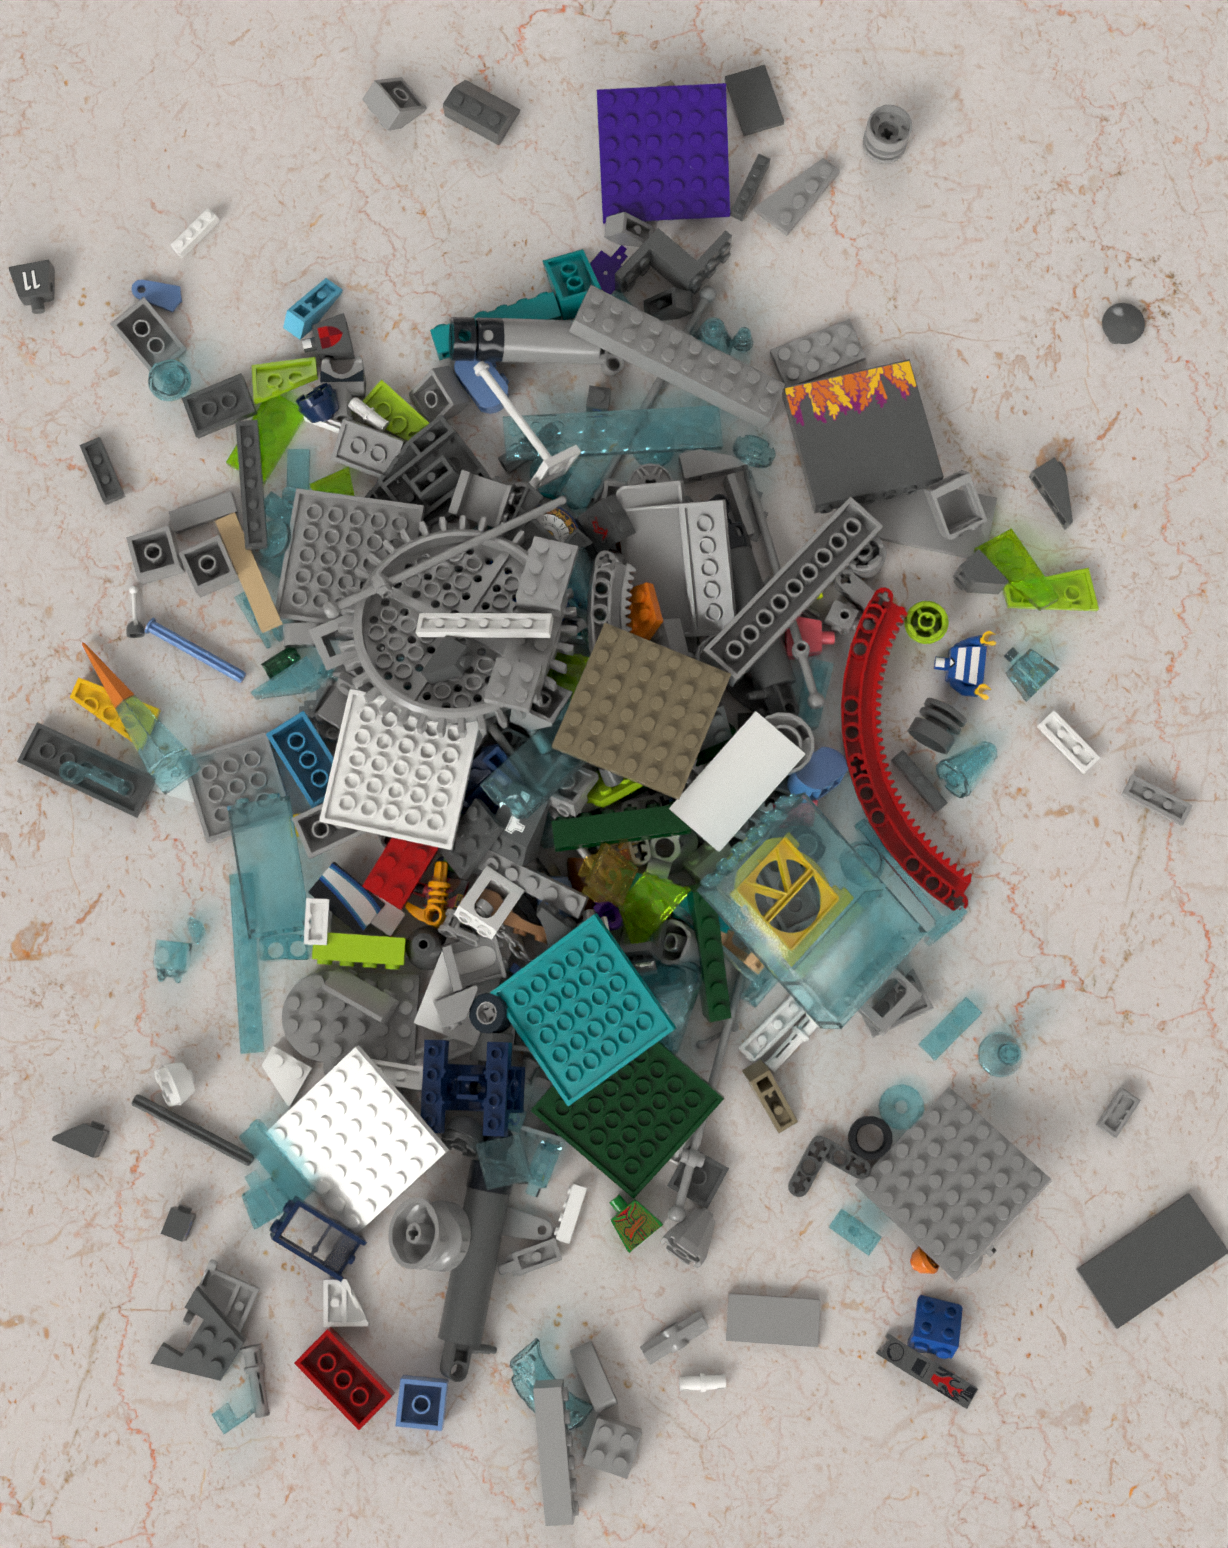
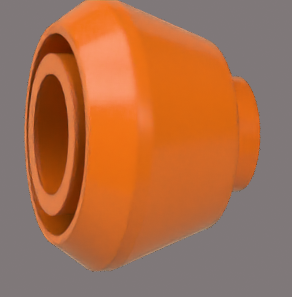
M919 1246L911 1255L910 1263L915 1271L921 1274H935L940 1266Z

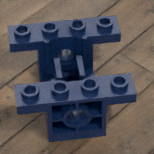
M424 1040L420 1116L433 1132L444 1133L446 1110L484 1111L483 1136L508 1137L509 1113L524 1112L526 1067L511 1066L512 1043L487 1042L486 1065L448 1064V1040ZM478 1083L481 1085V1091L479 1093L477 1092Z

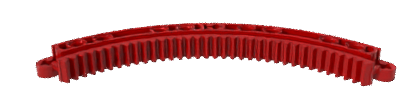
M881 587L876 590L860 618L850 646L844 672L841 699V728L848 771L862 810L888 853L903 871L929 895L952 911L961 912L968 906V898L964 892L972 882V874L969 873L964 876V868L957 871V863L950 866L951 858L948 857L943 860L944 852L942 851L937 854L938 846L930 847L929 845L932 840H923L926 833L918 834L920 826L913 827L912 824L915 819L907 818L911 812H903L906 804L898 803L902 796L894 795L898 788H891L895 781L888 780L892 773L891 771H885L889 767V763L882 762L887 758V755L880 754L885 750V746L878 745L883 742V738L878 737L882 733V729L876 728L882 723L881 720L876 719L881 716V712L876 710L881 708V703L877 702V700L882 698V695L877 692L883 689V686L878 683H883L884 677L880 675L885 674L886 671L882 666H887L888 663L885 658H889L890 652L888 650L893 647L890 641L896 640V636L893 633H899L900 628L898 626H902L904 622L902 618H907L908 616L903 606L900 607L893 603L892 591L886 587ZM887 593L889 601H884L880 606L878 604L880 600L878 594L883 595ZM865 620L874 621V629L866 630L863 627V622ZM856 645H864L866 652L863 655L856 654L854 652ZM854 701L857 704V709L854 712H848L844 706L846 702ZM849 727L856 728L858 730L857 737L853 739L848 738L845 734L846 729ZM854 758H858V761H863V764L860 765L861 772L866 770L867 774H859L854 779L853 775L857 774L855 766H851V763L854 762ZM866 787L870 788L873 792L872 798L868 800L860 796V791ZM874 812H881L884 815L882 823L876 824L872 821L871 817ZM909 859L918 861L919 867L916 871L907 869L906 862ZM929 877H935L938 880V887L934 890H930L926 886V880ZM952 890L954 891L953 897H962V902L964 903L962 907L958 906L955 908L952 900H949L948 903L944 901L950 897Z

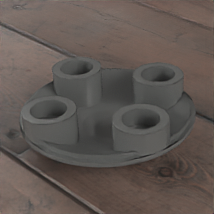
M1118 303L1112 305L1104 313L1102 328L1112 344H1130L1138 340L1143 334L1145 320L1137 307L1128 303Z

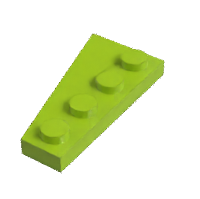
M1089 568L1008 584L1003 589L1007 608L1073 611L1099 610Z

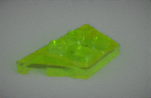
M650 872L644 873L618 903V908L631 944L647 942L691 889L687 886L682 887L674 884L673 881L666 878L661 879Z

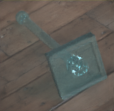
M865 819L860 820L854 826L855 829L862 832L935 920L934 924L936 926L926 933L923 940L930 947L961 923L967 911L961 905L949 916H942L867 826V821Z
M664 891L657 901L664 903L694 930L691 915L669 897L670 893ZM722 944L724 958L751 981V984L741 994L740 999L756 1008L785 973L779 967L768 964L759 975H756Z

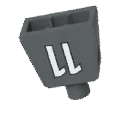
M49 260L9 267V272L21 302L26 306L31 305L32 313L34 314L44 313V302L54 300L55 268Z

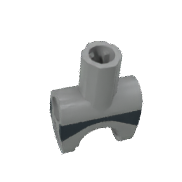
M355 356V363H353L352 369L346 374L334 372L331 368L330 357H324L320 372V385L324 383L330 384L337 391L339 410L334 413V419L342 421L343 418L352 420L353 410L348 407L353 397L366 396V378L362 357Z

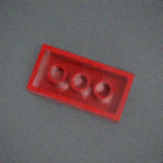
M391 838L362 887L398 909L403 910L440 848Z
M329 1327L294 1362L358 1430L395 1394L386 1382L332 1327Z

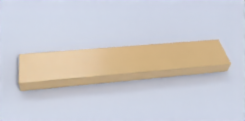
M234 512L215 520L260 630L264 633L282 625L283 623L252 550L245 549L244 532L236 513Z

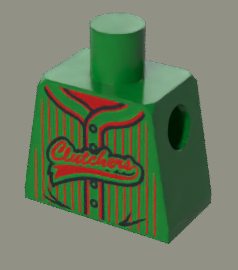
M619 1194L609 1202L617 1212L610 1220L629 1253L663 1225L657 1217L636 1199L627 1204Z

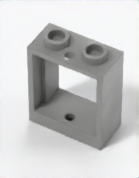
M961 470L923 488L941 536L954 540L961 537L963 532L978 529L982 523L987 521L969 472ZM962 486L973 515L947 527L936 498Z

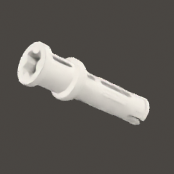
M808 1011L805 1013L806 1017L797 1026H793V1033L765 1062L774 1073L803 1041L808 1042L809 1036L817 1027L822 1026Z

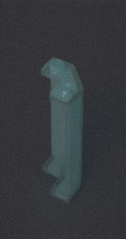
M572 698L567 702L551 727L538 729L480 784L495 804L499 807L504 804L510 808V814L516 819H528L586 763L583 760L552 748L553 741Z
M280 793L268 794L267 799L249 802V798L235 800L236 804L227 806L248 939L304 930L306 892L295 825L292 820L293 812L290 796L281 797Z

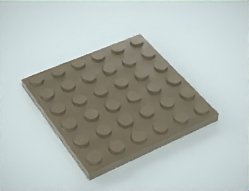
M604 623L553 741L552 748L679 800L731 674Z

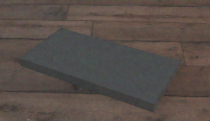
M1187 1193L1076 1270L1114 1328L1118 1329L1228 1254V1249L1192 1196Z

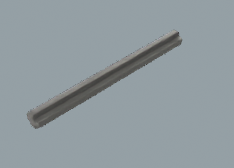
M141 1095L134 1097L132 1106L246 1166H250L253 1162L254 1155Z

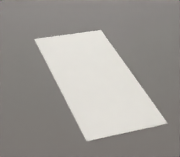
M755 711L682 793L680 799H677L669 809L720 852L804 757L805 753Z
M505 926L510 937L513 940L517 939L518 935L513 933L514 929ZM461 928L467 932L474 933V931L471 932L469 929ZM447 937L445 944L456 942L457 940ZM501 938L503 949H500L501 957H506L508 962L512 951L509 949V944L506 940ZM481 946L454 954L459 976L492 966L496 960L495 951L491 947ZM441 952L414 1023L475 1046L480 1031L476 1030L471 1024L469 1012L466 1019L461 1021V1026L449 1030V1027H443L433 1003L434 1000L454 992L443 952ZM502 977L477 983L478 990L474 999L480 994L490 993L497 988Z

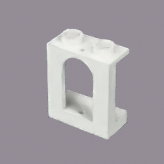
M486 866L459 904L454 915L463 924H469L475 928L481 936L492 940L525 890L489 866ZM486 887L505 899L497 912L490 918L479 916L474 909L476 900Z
M306 898L305 945H327L328 933H331L332 912L329 911L330 899Z

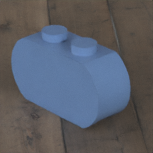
M475 359L474 361H455L454 370L456 377L478 409L487 414L501 411L504 406L482 376H476L473 368L481 361H475ZM485 362L490 366L488 371L509 398L508 379L503 373H498L495 369L497 367L495 362Z
M821 747L816 752H813L809 763L805 767L790 775L787 780V787L790 793L800 801L819 800L841 783L848 771L847 761L837 750Z

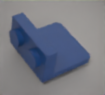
M920 1295L917 1298L914 1327L908 1338L907 1346L918 1353H931L942 1359H952L959 1347L962 1306Z

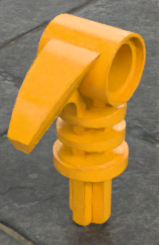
M443 861L435 863L433 881L428 882V887L432 888V891L428 892L431 899H428L427 907L421 909L409 902L405 905L411 915L437 929L445 921L446 910H444V906L448 905L445 898L449 896L445 892L451 888V884L447 883L448 863ZM439 912L438 920L433 922V915Z

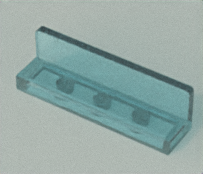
M256 1119L239 1136L240 1140L291 1200L296 1195L304 1201L317 1188L309 1182L302 1170L289 1158L287 1152L283 1151L271 1133L267 1132L269 1129L261 1119Z

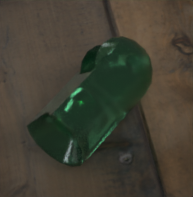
M288 647L262 663L261 666L273 682L300 663L301 656L295 648Z

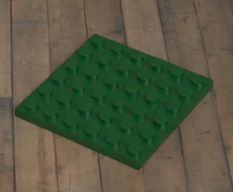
M659 1041L570 1106L566 1105L552 1084L532 1106L530 1111L634 1199L724 1100V1096Z

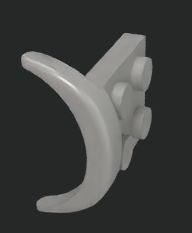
M211 1259L199 1287L236 1330L241 1332L260 1288L218 1270V1262ZM188 1310L183 1319V1324L189 1326L196 1314Z

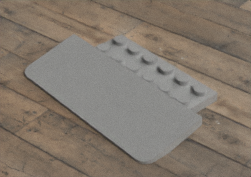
M683 480L623 486L616 492V498L636 531L634 535L620 541L621 552L625 558L623 565L628 563L636 569L632 575L634 580L631 582V585L635 587L646 582L654 584L662 618H680L688 653H692L700 644L699 636H712L720 633L737 615L726 501L723 499L685 503Z

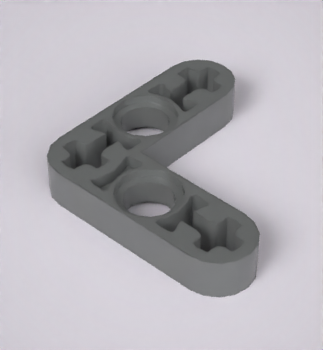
M816 1136L810 1141L791 1176L788 1190L796 1197L806 1195L824 1161L858 1179L866 1178L870 1174L871 1167L869 1162L826 1137ZM823 1140V1145L826 1149L824 1151L820 1150L817 1156L821 1157L820 1161L815 1157L808 1156L809 1151L813 1154L816 1151L817 1147L814 1146V1143ZM837 1151H843L846 1154V1161L842 1164H837L834 1161V1154ZM851 1156L855 1157L852 1161L855 1164L860 1165L861 1162L864 1163L865 1173L860 1172L857 1175V1170L852 1166H849V1170L845 1169L850 1163ZM806 1160H813L816 1165L815 1170L811 1173H807L803 1169V1163ZM799 1171L803 1175L811 1177L809 1182L804 1179L802 1186L805 1188L803 1191L794 1192L795 1187L792 1186L793 1183H798L801 1179V1176H797Z

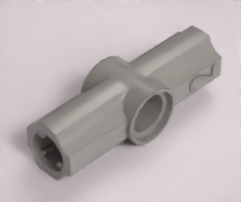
M697 1311L681 1322L671 1324L662 1330L660 1335L644 1343L640 1348L651 1365L670 1352L674 1353L685 1347L691 1339L708 1330L709 1326L700 1311Z

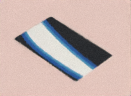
M336 862L329 866L308 891L315 899H330L329 911L358 935L365 930L385 906V903L372 892L362 887L360 882Z

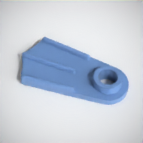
M137 280L132 285V293L137 299L144 297L150 304L170 312H174L176 307L182 302L180 286L148 280ZM141 287L146 288L144 293H139L138 290Z

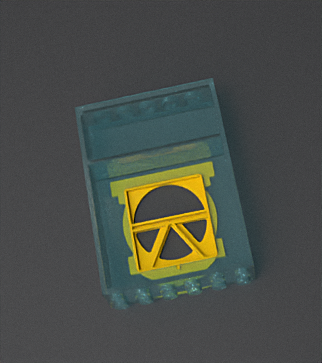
M805 792L793 793L790 796L783 795L774 803L776 806L772 811H767L760 818L761 822L757 827L754 826L749 829L745 834L746 838L731 848V854L716 864L715 867L717 869L700 881L702 885L697 891L820 1029H842L923 938L927 931ZM787 859L798 862L806 868L793 884H791L786 863ZM774 860L778 863L784 892L756 883L758 874L763 867ZM813 876L820 892V909L814 922L808 928L796 933L783 932L771 926L769 923ZM755 893L777 899L775 904L764 915H761L755 901Z

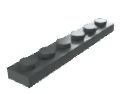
M258 420L237 421L235 423L245 549L268 548L259 422Z

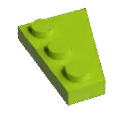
M316 357L251 365L255 405L318 380Z

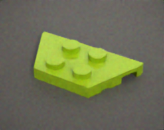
M598 770L596 773H598L599 779L587 794L588 801L586 803H593L595 806L604 808L643 787V785L623 777V781L619 785L608 787L604 784Z

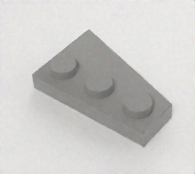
M913 968L907 973L905 978L909 982L914 981L921 988L922 997L890 1027V1030L934 1009ZM898 982L872 1008L883 1018L904 997L907 990ZM864 1017L862 1018L872 1038L881 1035Z

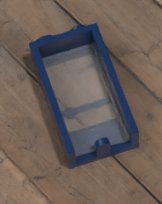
M295 1195L293 1200L289 1199L282 1210L284 1213L279 1220L276 1219L269 1230L271 1232V1239L342 1282L344 1279L342 1272L348 1263L351 1265L355 1261V1252L360 1244L366 1245L365 1238Z

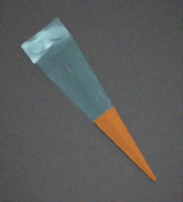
M82 642L87 656L148 773L161 791L166 795L202 769L189 750L110 668Z

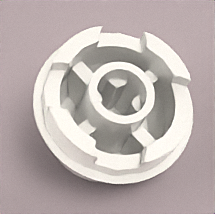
M182 1062L162 1064L158 1070L154 1071L156 1082L159 1083L163 1092L162 1096L168 1106H181L195 1092L193 1073L190 1069L187 1070Z

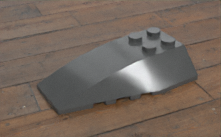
M441 414L405 443L402 447L403 449L397 457L395 456L390 466L380 476L365 498L424 505L423 521L429 526L438 522L440 517L444 516L447 518L454 515L448 511L456 486L430 506L418 497L409 481L439 457L444 455L453 462L460 474L464 470L490 480L492 478L463 439Z

